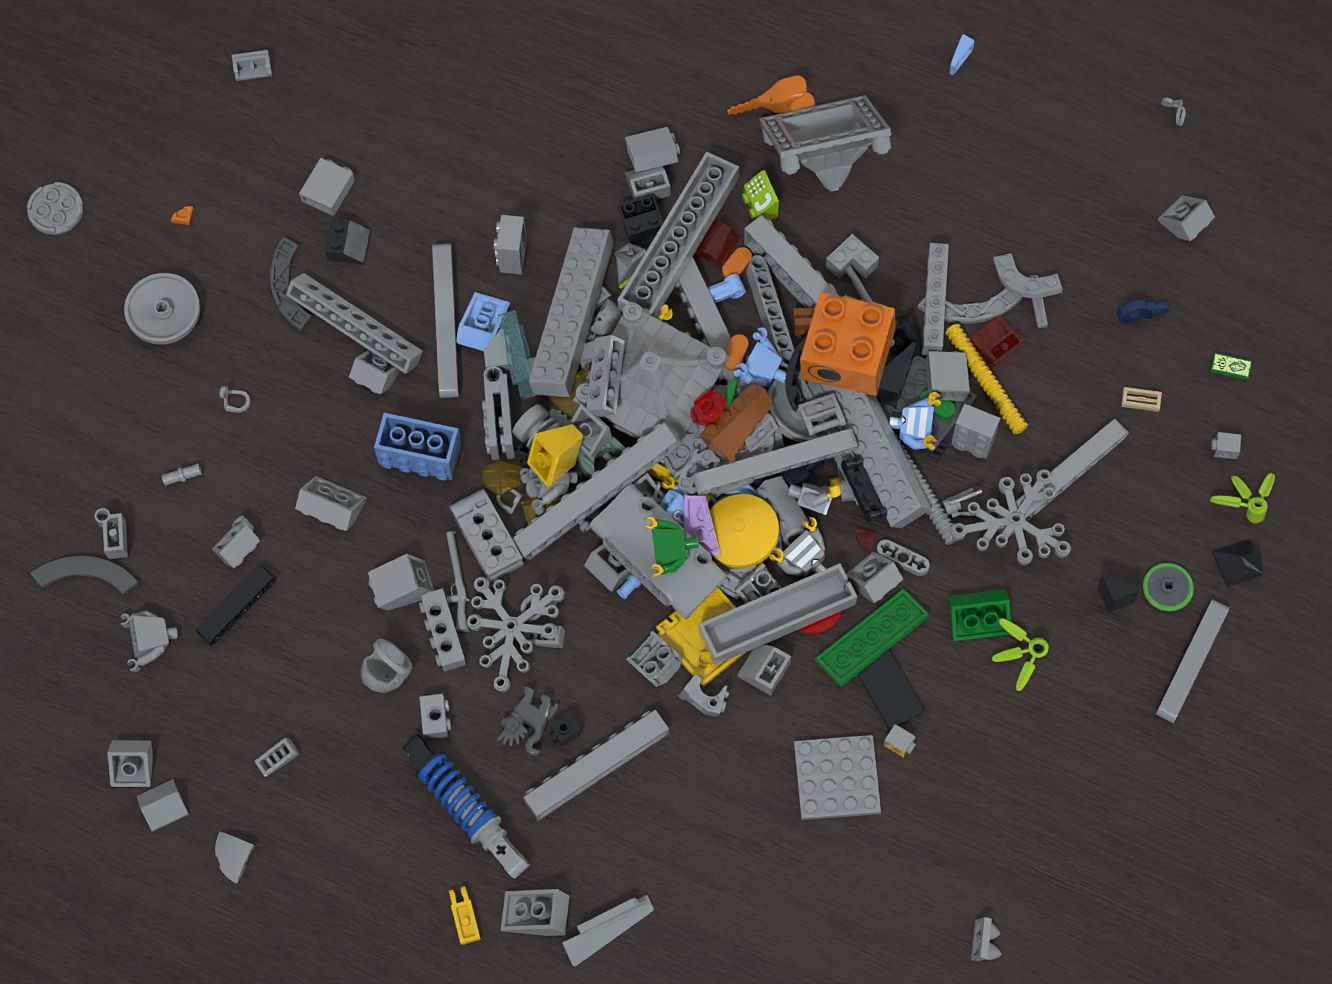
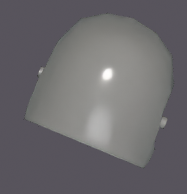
M377 639L373 643L374 653L363 660L361 679L372 691L387 693L398 688L409 676L413 667L409 658L397 646L385 639Z

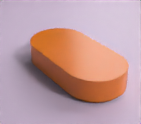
M740 247L734 251L723 265L722 274L724 278L733 274H738L740 277L752 258V253L749 249Z
M744 335L733 336L725 351L726 355L729 356L725 368L730 371L738 369L736 365L743 362L748 350V339Z

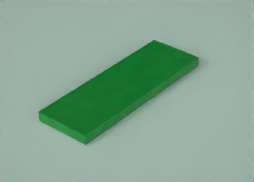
M902 589L815 658V662L842 687L928 619L929 613L909 593Z

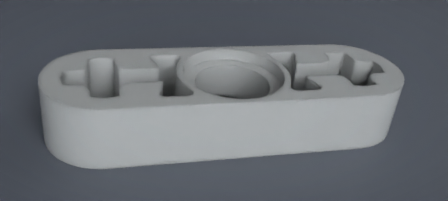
M890 540L879 542L877 546L878 554L893 561L896 566L917 576L927 574L930 564L925 557ZM886 546H888V547H889V551H887L886 553H883V552H882V550H883L882 548H885ZM894 550H897L896 553H895L894 558H892V554L894 553ZM904 553L909 559L907 562H900L898 555ZM912 558H914V563H912V566H909ZM920 563H923V564H924V566H923L924 568H921V570H918V569H917V565H919Z

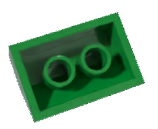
M1005 589L947 596L953 641L1010 635L999 624V619L1001 618L1011 622L1010 599Z

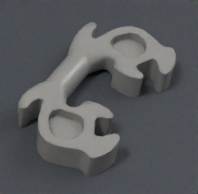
M696 448L686 464L676 471L674 480L679 478L678 487L681 492L687 493L690 496L697 494L696 487H693L694 481L692 476L687 477L688 472L696 463L702 462L703 470H709L711 465H714V468L719 467L720 458H717L711 450H704L699 453V448Z

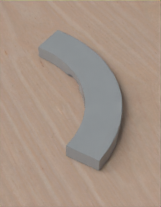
M1005 288L998 295L982 303L957 305L945 300L944 321L961 324L988 321L1011 310L1023 297L1021 294L1014 291L1010 292ZM925 298L917 307L923 312L925 311Z

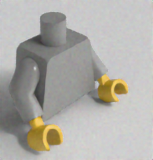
M838 477L829 479L830 485L822 487L804 482L802 487L791 484L787 495L798 498V505L826 515L832 498L838 497L841 494L840 479Z

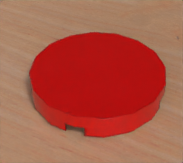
M711 390L701 394L693 403L695 406L693 409L691 408L690 416L696 424L701 426L714 422L725 408V398L719 391L713 392Z

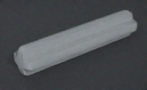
M1034 275V276H1030L1029 278H1039V277H1038L1037 275ZM1043 297L1032 298L1037 327L1045 328L1048 325Z

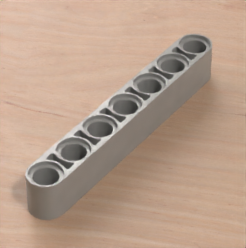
M755 255L748 264L746 274L763 328L767 330L766 337L783 359L780 369L787 372L794 347L767 262L762 256Z
M1213 599L1211 600L1155 715L1171 723L1175 722L1230 607Z

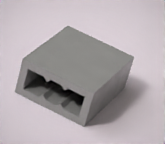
M668 127L625 137L627 152L635 172L678 162L679 146L675 141L674 134L670 133Z
M320 158L299 193L301 202L334 216L355 181L353 172L347 167L342 168L336 165L332 160Z
M929 351L925 360L928 398L932 392H936L941 396L935 400L966 401L970 391L966 353H959L957 351Z

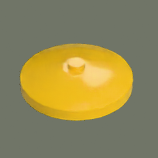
M749 494L731 495L717 502L709 510L721 555H711V557L718 563L730 568H748L764 561L775 549L780 534L779 522L772 507L763 499Z

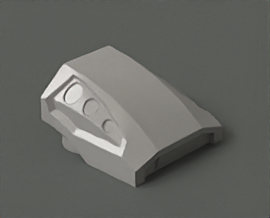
M761 562L734 590L746 604L782 587Z
M652 631L646 641L626 660L657 687L667 683L679 670L683 658Z

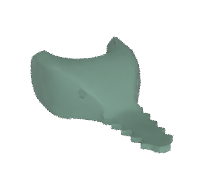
M551 409L549 411L550 418L554 417L557 420L556 423L559 422L563 426L569 425L572 420L567 419L566 414L561 415L560 410ZM614 437L592 457H589L580 448L577 457L579 467L584 475L591 479L592 474L596 472L594 462L600 456L607 452L621 456L626 448Z

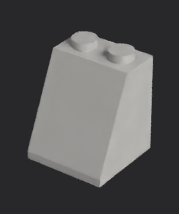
M405 554L368 572L370 578L369 585L375 595V604L378 608L387 611L421 601L420 595L435 591L426 561L409 554Z

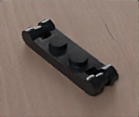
M857 456L852 460L846 459L841 461L842 470L866 521L872 522L876 518H886L887 511L882 507L863 467L862 458Z

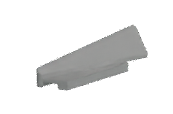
M645 895L638 900L636 898L630 899L577 926L580 935L562 943L574 967L650 914L654 908L648 896Z

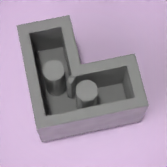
M853 234L826 258V268L838 279L846 273V269L850 265L866 279L878 268L879 257Z

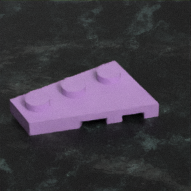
M685 495L684 530L692 537L697 536L699 544L710 555H721L706 496Z

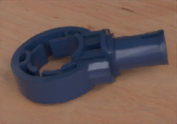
M1150 300L1133 301L1118 309L1117 316L1121 324H1130L1144 318L1151 319L1155 314L1167 313L1169 311V304L1167 301L1153 303Z

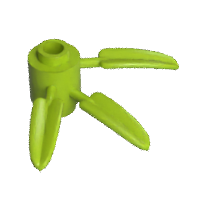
M1269 473L1266 476L1258 492L1261 496L1250 499L1252 493L1247 485L1239 477H1231L1237 491L1243 499H1247L1248 503H1243L1240 498L1232 496H1213L1210 498L1211 502L1217 504L1247 507V519L1252 523H1259L1265 518L1268 505L1264 500V496H1269L1275 475Z
M1001 618L999 619V624L1019 641L1023 639L1027 641L1029 648L1021 650L1020 647L1005 650L993 655L992 660L994 662L1021 658L1023 653L1027 652L1033 655L1030 662H1025L1018 677L1016 690L1021 691L1035 669L1033 664L1035 658H1040L1047 654L1048 643L1042 638L1030 640L1026 637L1027 633L1023 629ZM1036 644L1042 645L1041 651L1035 650Z

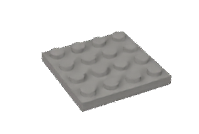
M873 735L794 741L801 820L881 814Z

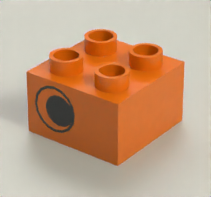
M820 292L800 358L802 380L877 396L895 332V308Z

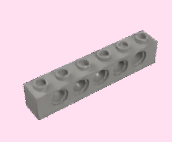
M930 243L922 344L923 355H927L929 351L942 352L949 244Z

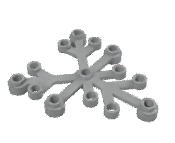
M1045 469L1037 473L1036 483L1032 488L1031 476L1026 473L1021 475L1019 482L1023 486L1025 499L1018 510L1013 495L1014 481L1010 477H1003L999 481L998 488L1005 494L1009 511L1001 507L994 498L987 501L986 507L989 511L996 512L1004 518L996 519L980 509L978 503L971 502L968 505V513L976 515L985 522L970 525L956 523L951 529V536L955 540L964 539L967 533L987 530L983 538L977 541L976 545L978 550L985 551L998 528L1007 526L1003 533L996 537L995 543L998 547H1005L1009 536L1014 530L1019 547L1016 558L1021 565H1028L1033 558L1032 551L1026 546L1022 529L1036 537L1039 548L1038 555L1041 558H1047L1050 554V548L1046 543L1055 548L1054 552L1060 558L1067 557L1071 550L1068 542L1058 541L1051 537L1063 535L1065 528L1062 524L1057 523L1052 528L1039 530L1025 521L1024 514L1032 502L1041 500L1051 501L1055 496V491L1052 488H1046L1044 492H1039L1042 487L1048 486L1052 480V474ZM1046 474L1048 478L1043 479L1041 475ZM1028 478L1029 482H1023L1022 479ZM1008 481L1010 485L1005 486L1003 482ZM1046 492H1051L1052 496L1048 497ZM989 503H995L996 507H990ZM975 506L977 510L972 511L970 507ZM1018 517L1019 521L1015 522L1012 518ZM1059 527L1062 531L1056 532L1055 528ZM956 528H961L963 531L958 533ZM1002 538L1005 542L999 543L998 539ZM984 542L986 546L981 547L979 543ZM1064 545L1066 550H1061L1060 546ZM1046 549L1048 553L1043 554L1041 550ZM1022 553H1027L1029 556L1024 558Z
M478 577L475 580L474 588L479 593L484 594L488 600H483L481 597L476 596L471 601L472 606L476 609H495L503 620L482 619L477 614H472L467 619V625L473 631H479L482 627L501 629L492 637L487 636L484 638L483 645L487 649L494 648L496 643L506 637L503 645L490 655H483L479 660L484 668H489L495 660L502 656L499 676L494 680V687L499 692H506L511 687V682L507 678L511 656L517 663V668L520 672L525 673L530 669V664L521 657L514 647V637L519 642L521 650L529 654L533 651V645L526 640L521 632L542 634L548 640H553L558 636V628L552 623H547L544 626L523 623L535 614L547 615L550 618L557 617L559 610L556 606H545L552 601L561 602L565 598V591L562 587L558 585L552 586L549 589L548 595L540 600L544 590L539 584H534L531 587L533 595L530 608L516 618L510 617L501 605L503 592L506 590V584L502 580H496L493 584L495 595L490 590L491 583L487 578ZM484 581V585L479 587V582ZM502 583V588L497 589V585ZM540 588L539 593H534V590ZM559 590L558 595L554 596L553 592ZM481 600V603L476 606L475 602ZM551 609H555L554 614H549ZM473 619H477L476 624L471 623ZM514 623V628L509 629V625ZM547 628H552L551 633H546ZM492 640V644L487 646V641ZM526 644L530 645L528 650H524ZM484 659H489L488 664H483ZM526 663V668L521 669V664ZM500 680H504V684L502 686L498 685V682Z

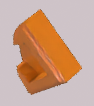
M186 206L177 213L175 212L171 222L190 225L194 211L193 206Z

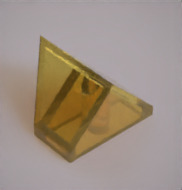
M501 460L483 467V487L499 496L504 495L512 489L521 486V467Z

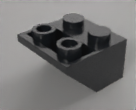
M653 193L618 204L623 228L630 244L642 242L657 235L664 222Z

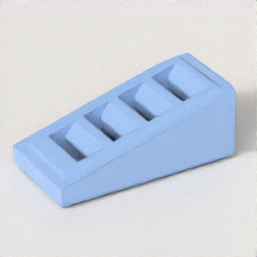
M964 34L960 38L951 61L949 74L952 76L974 48V40Z

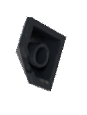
M911 313L895 318V332L893 336L895 343L889 350L894 354L899 355L912 342L916 343L914 357L922 354L919 327Z

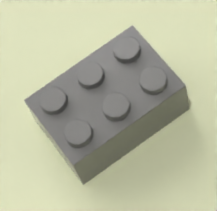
M501 215V220L497 221L496 225L498 236L494 239L496 265L499 266L501 273L522 275L527 245L524 217Z
M964 404L955 424L951 445H954L960 451L966 450L971 452L977 458L983 457L987 459L996 438L1000 418Z

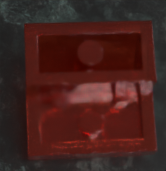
M717 221L716 224L712 223L693 256L704 258L709 264L723 267L740 237L728 225Z
M1000 315L970 338L971 342L981 353L980 356L991 366H996L1025 343L1014 329L1009 328Z

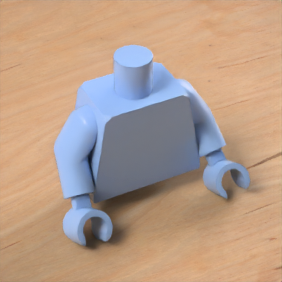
M763 327L758 328L759 333H754L753 338L760 340V343L757 342L746 364L740 363L736 365V368L739 370L734 371V376H740V379L748 385L754 382L761 387L767 388L771 386L774 379L785 383L786 372L780 369L783 359L766 337L767 330Z

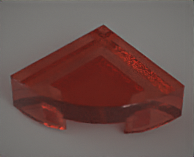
M856 528L855 535L858 544L863 549L872 552L875 532Z

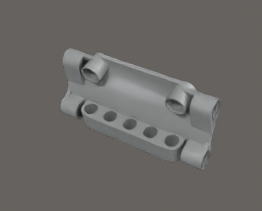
M630 483L592 520L589 527L601 539L603 538L605 548L657 599L666 606L672 605L686 620L712 592L723 584L728 575L712 561L710 553L699 544V548L689 549V559L676 572L660 574L658 577L652 578L653 574H657L655 569L649 570L651 566L656 564L652 529L655 528L644 529L643 526H650V521L644 520V518L653 517L654 519L678 523L654 499L645 497ZM686 532L687 538L692 537L690 534Z

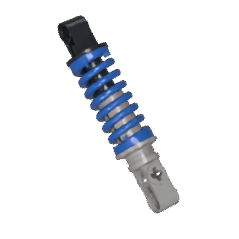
M416 734L402 747L405 753L419 766L415 774L417 779H420L423 784H428V790L434 792V797L437 800H441V805L444 808H448V813L454 816L456 823L461 824L463 831L468 832V837L473 844L481 842L485 851L490 850L503 865L507 873L514 879L530 866L526 858L506 838L507 832L499 827L502 818L496 815L492 809L484 810L487 806L486 801L478 803L480 794H471L474 787L472 785L464 786L467 783L465 777L456 781L460 775L458 769L449 773L454 764L451 761H447V754L444 751L435 754L419 734ZM502 847H506V854H501L503 852Z

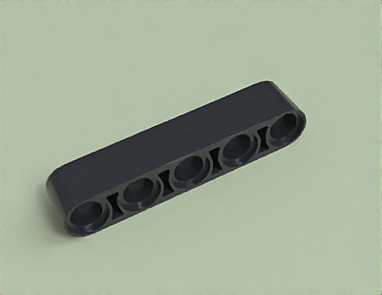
M259 565L201 623L196 633L210 646L216 644L273 586L277 577L263 565Z

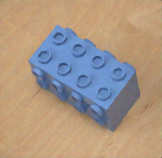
M384 413L374 450L378 463L384 468H399L402 472L409 473L413 471L421 476H436L437 479L445 481L447 479L453 480L462 443L458 428Z

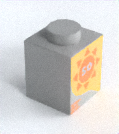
M895 724L886 737L884 746L904 758L907 753L911 754L915 748V736Z

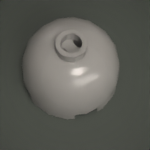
M607 299L601 306L597 316L592 320L589 329L598 336L611 335L623 315L622 311L618 309V305L614 301Z

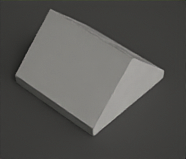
M584 403L580 404L569 425L573 424L581 432L583 439L580 448L589 457H592L612 439L610 428L598 416L586 412V405Z
M173 779L136 796L140 809L152 832L189 815Z

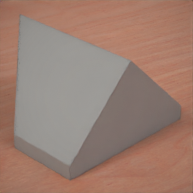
M627 243L614 253L616 256L619 285L632 276L646 253L645 249Z

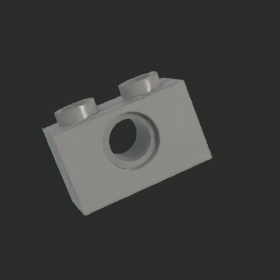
M443 694L420 696L424 739L448 737V731L451 730L450 719L446 718V712H449L448 700L444 699ZM434 713L441 714L438 720L431 719Z

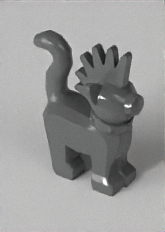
M525 687L523 699L510 712V716L504 717L501 720V725L505 729L497 741L500 742L504 738L503 745L509 740V746L512 747L515 739L516 744L519 745V737L525 739L523 733L528 734V731L522 726L525 723L534 729V733L527 739L524 747L528 754L534 756L538 755L540 751L533 748V744L541 739L544 729L556 714L559 704L551 703L550 697L543 694L540 699L541 705L539 707L531 704L534 690Z

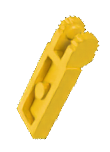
M461 887L464 902L460 903L456 902L454 890H449L452 902L451 908L461 945L481 940L466 887Z

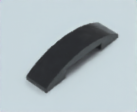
M807 335L793 352L786 372V395L793 411H797L801 398V392L796 385L801 370L800 358Z

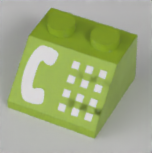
M763 170L744 185L742 193L744 203H748L750 207L749 214L752 220H756L761 215L769 220L778 217L779 200L765 170Z

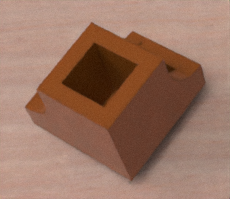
M794 308V337L804 338L808 334L813 318V308Z

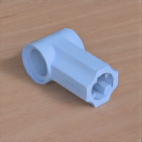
M738 274L730 275L723 282L708 287L714 303L730 297L732 299L739 298L746 293Z

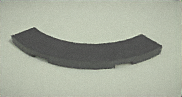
M284 236L275 250L270 268L271 290L282 315L293 327L303 332L312 320V315L286 295L290 285L291 264L300 247Z
M72 556L57 559L38 567L30 573L42 589L56 581L65 579V577L76 575L100 578L114 586L123 596L139 584L129 572L117 564L91 556Z

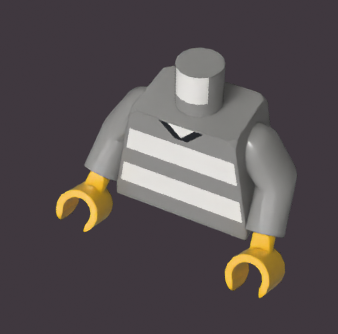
M810 517L812 521L810 526H808L806 521H803V526L810 529L809 532L807 530L803 532L783 552L780 549H774L777 557L770 554L769 558L777 561V564L786 574L807 577L812 571L816 574L826 570L821 564L825 559L826 549L823 538L816 527L817 521L815 518Z

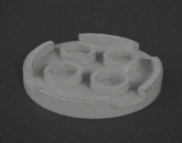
M55 182V184L39 187L34 191L27 204L28 217L32 225L42 233L49 235L63 234L74 228L80 221L83 214V202L79 193L72 186Z

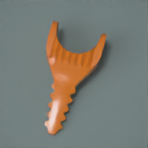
M793 76L777 81L768 91L756 99L732 106L727 110V113L729 115H736L738 112L743 113L744 111L763 107L781 114L815 106V100L810 93L806 92L807 83L802 76Z

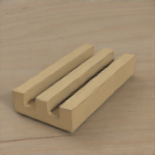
M1124 387L1121 407L1159 412L1162 392ZM1127 394L1157 397V399L1127 396Z

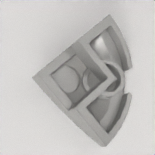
M219 832L215 845V855L218 858L219 867L229 880L238 884L246 868L245 864L254 849V845Z

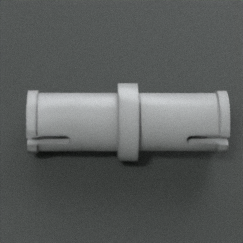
M197 463L196 465L186 468L180 467L176 471L162 474V480L165 486L179 481L185 482L186 479L202 475L199 463Z

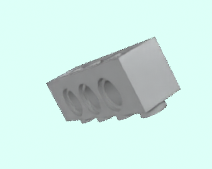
M613 335L598 337L594 341L586 412L598 417L616 414L625 341Z
M443 588L420 595L422 602H419L422 614L426 613L427 619L424 620L427 631L431 630L433 635L429 639L432 648H437L438 655H435L438 667L442 666L445 672L466 665ZM434 610L441 611L438 616L431 615ZM441 627L446 628V631L442 634L436 632ZM445 645L452 646L451 650L447 652L443 651L442 648Z

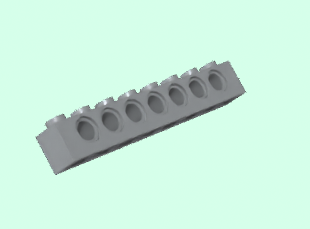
M305 273L291 280L286 294L288 297L405 374L418 366L423 353L421 349Z

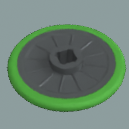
M1161 563L1152 567L1146 573L1143 580V592L1149 603L1157 609L1176 611L1190 602L1194 592V585L1191 576L1184 568L1173 563ZM1165 585H1171V589H1166Z

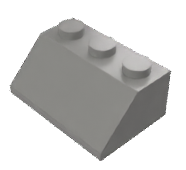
M315 476L300 489L295 509L305 515L318 518L321 522L334 525L337 529L347 531L355 523L367 497Z

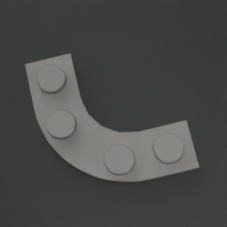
M1011 253L993 257L999 280L1010 292L1014 291L1026 298H1041L1062 293L1058 274L1041 278H1028L1019 273Z

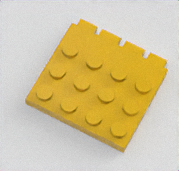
M719 588L712 592L688 619L685 620L675 611L669 616L672 621L671 623L665 619L655 627L659 632L657 635L683 658L681 664L692 676L696 674L701 678L700 685L702 687L706 686L745 654H740L714 666L698 633V624L736 608Z

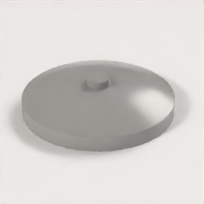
M158 273L147 276L134 285L127 295L124 313L130 329L137 337L152 344H170L184 338L193 330L200 315V301L194 287L186 279L175 274Z
M775 380L767 390L773 403L767 413L774 418L778 426L777 430L789 439L800 443L823 437L822 431L816 433L813 437H809L799 410L793 411L788 402L785 383ZM797 382L796 386H798L801 392L800 405L806 403L807 400ZM817 421L811 422L812 426L818 425Z

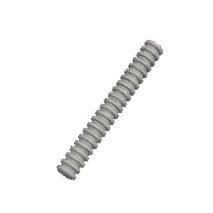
M898 440L932 508L926 514L930 515L929 518L933 520L932 523L936 525L935 528L939 530L938 533L942 535L943 540H946L945 544H953L957 541L951 536V529L954 524L950 523L951 519L947 518L948 515L944 513L945 510L941 508L942 505L938 504L939 500L935 499V494H932L929 485L925 484L926 480L922 479L923 475L919 474V469H916L917 466L913 464L914 461L910 460V455H907V450H904L905 447Z

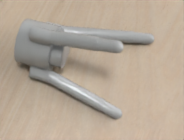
M969 488L953 497L946 498V500H943L945 512L947 515L951 514L952 518L957 516H976L970 515L968 512H958V510L961 509V501L981 494L982 490L972 492L973 488Z

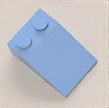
M475 292L459 324L456 343L484 351V348L502 329L510 302Z

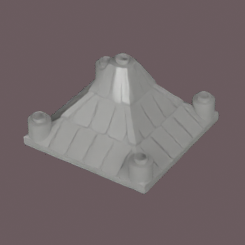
M866 95L759 118L764 142L768 143V145H774L780 157L782 171L786 172V174H794L800 169L801 163L812 170L824 188L829 191H836L844 184L852 164L868 149V146L872 145L873 151L877 152V154H885L891 149L890 127Z
M628 303L624 306L623 315L611 334L625 341L616 414L603 416L602 418L639 438L650 434L656 425L666 423L682 442L693 423V419L690 416V410L695 406L693 403L701 394L712 390L728 362L729 356L726 355L722 348H711L643 312L637 303ZM591 371L584 383L576 389V396L573 402L579 406L582 403L587 406ZM675 449L670 454L674 456L677 449Z

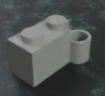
M105 508L98 509L95 513V519L98 525L103 528L104 552L108 559L128 557L126 520L122 513L110 514ZM102 516H108L107 519L100 521Z
M244 516L238 517L233 522V527L212 548L221 560L232 568L240 565L244 557L249 552H252L260 542L259 538L252 532L254 527Z

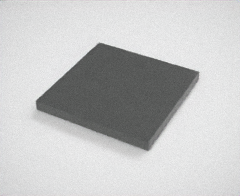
M920 355L914 357L897 407L879 402L889 424L890 417L902 418L903 408H907V406L920 401L921 394L927 390L926 359ZM969 391L966 401H951L955 405V413L952 418L943 420L933 414L931 436L936 438L937 442H932L931 444L935 446V449L954 428L964 404L971 406L978 396L972 391ZM928 447L925 448L932 453L934 452V450H930Z

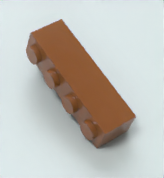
M752 382L714 422L710 423L700 433L707 448L733 463L738 450L741 451L745 446L744 441L746 438L752 436L755 431V425L762 421L773 405L768 393L763 387Z

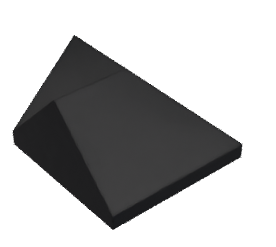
M1250 540L1212 552L1227 587L1263 576L1260 550Z

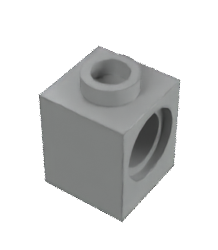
M1218 432L1216 438H1213L1211 443L1214 457L1237 459L1240 454L1241 435Z

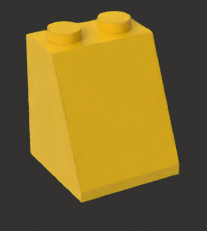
M573 424L535 433L527 464L547 487L552 486L575 466L583 435Z

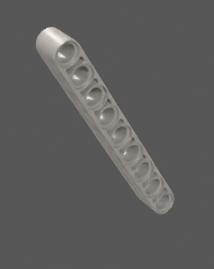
M451 243L433 244L440 398L459 397Z
M1116 419L1112 420L1050 472L1052 474L1051 483L1048 486L1042 487L1039 492H1044L1046 488H1052L1055 491L1054 498L1057 497L1128 436L1129 432ZM1046 492V495L1051 497L1052 493ZM1025 494L1015 502L1017 510L1024 501ZM1041 500L1032 502L1024 514L1025 521L1027 522L1051 501ZM999 515L996 519H1001L1004 517ZM1018 517L1012 518L1015 522L1019 521ZM1007 526L999 527L997 531L1002 534Z
M847 429L694 474L692 478L698 495H704L856 450L858 444L853 430Z

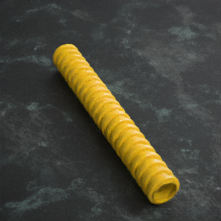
M960 324L950 326L945 334L949 336V340H952L951 343L955 345V349L959 353H966L968 368H971L970 371L974 373L977 381L981 382L980 386L984 387L983 390L987 392V396H990V400L994 401L993 405L997 406L996 409L1000 411L999 414L1003 415L1002 418L1004 420H1007L1006 424L1010 425L1009 428L1011 430L1013 429L1012 433L1019 434L1024 431L1028 424L1024 422V418H1021V414L1017 413L1018 410L1014 408L1015 405L1013 403L1011 404V399H1008V395L1004 394V389H1001L1002 386L998 385L999 382L995 380L996 377L992 375L989 367L985 366V361H982L983 358L979 356V352H976V348L973 347L970 339L966 338L967 335L963 333L964 330L960 328Z

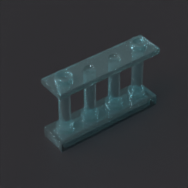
M515 310L499 314L497 318L513 385H518L521 399L536 396L537 394L533 393L529 384L531 374L527 359L531 358L524 326L523 324L519 325Z

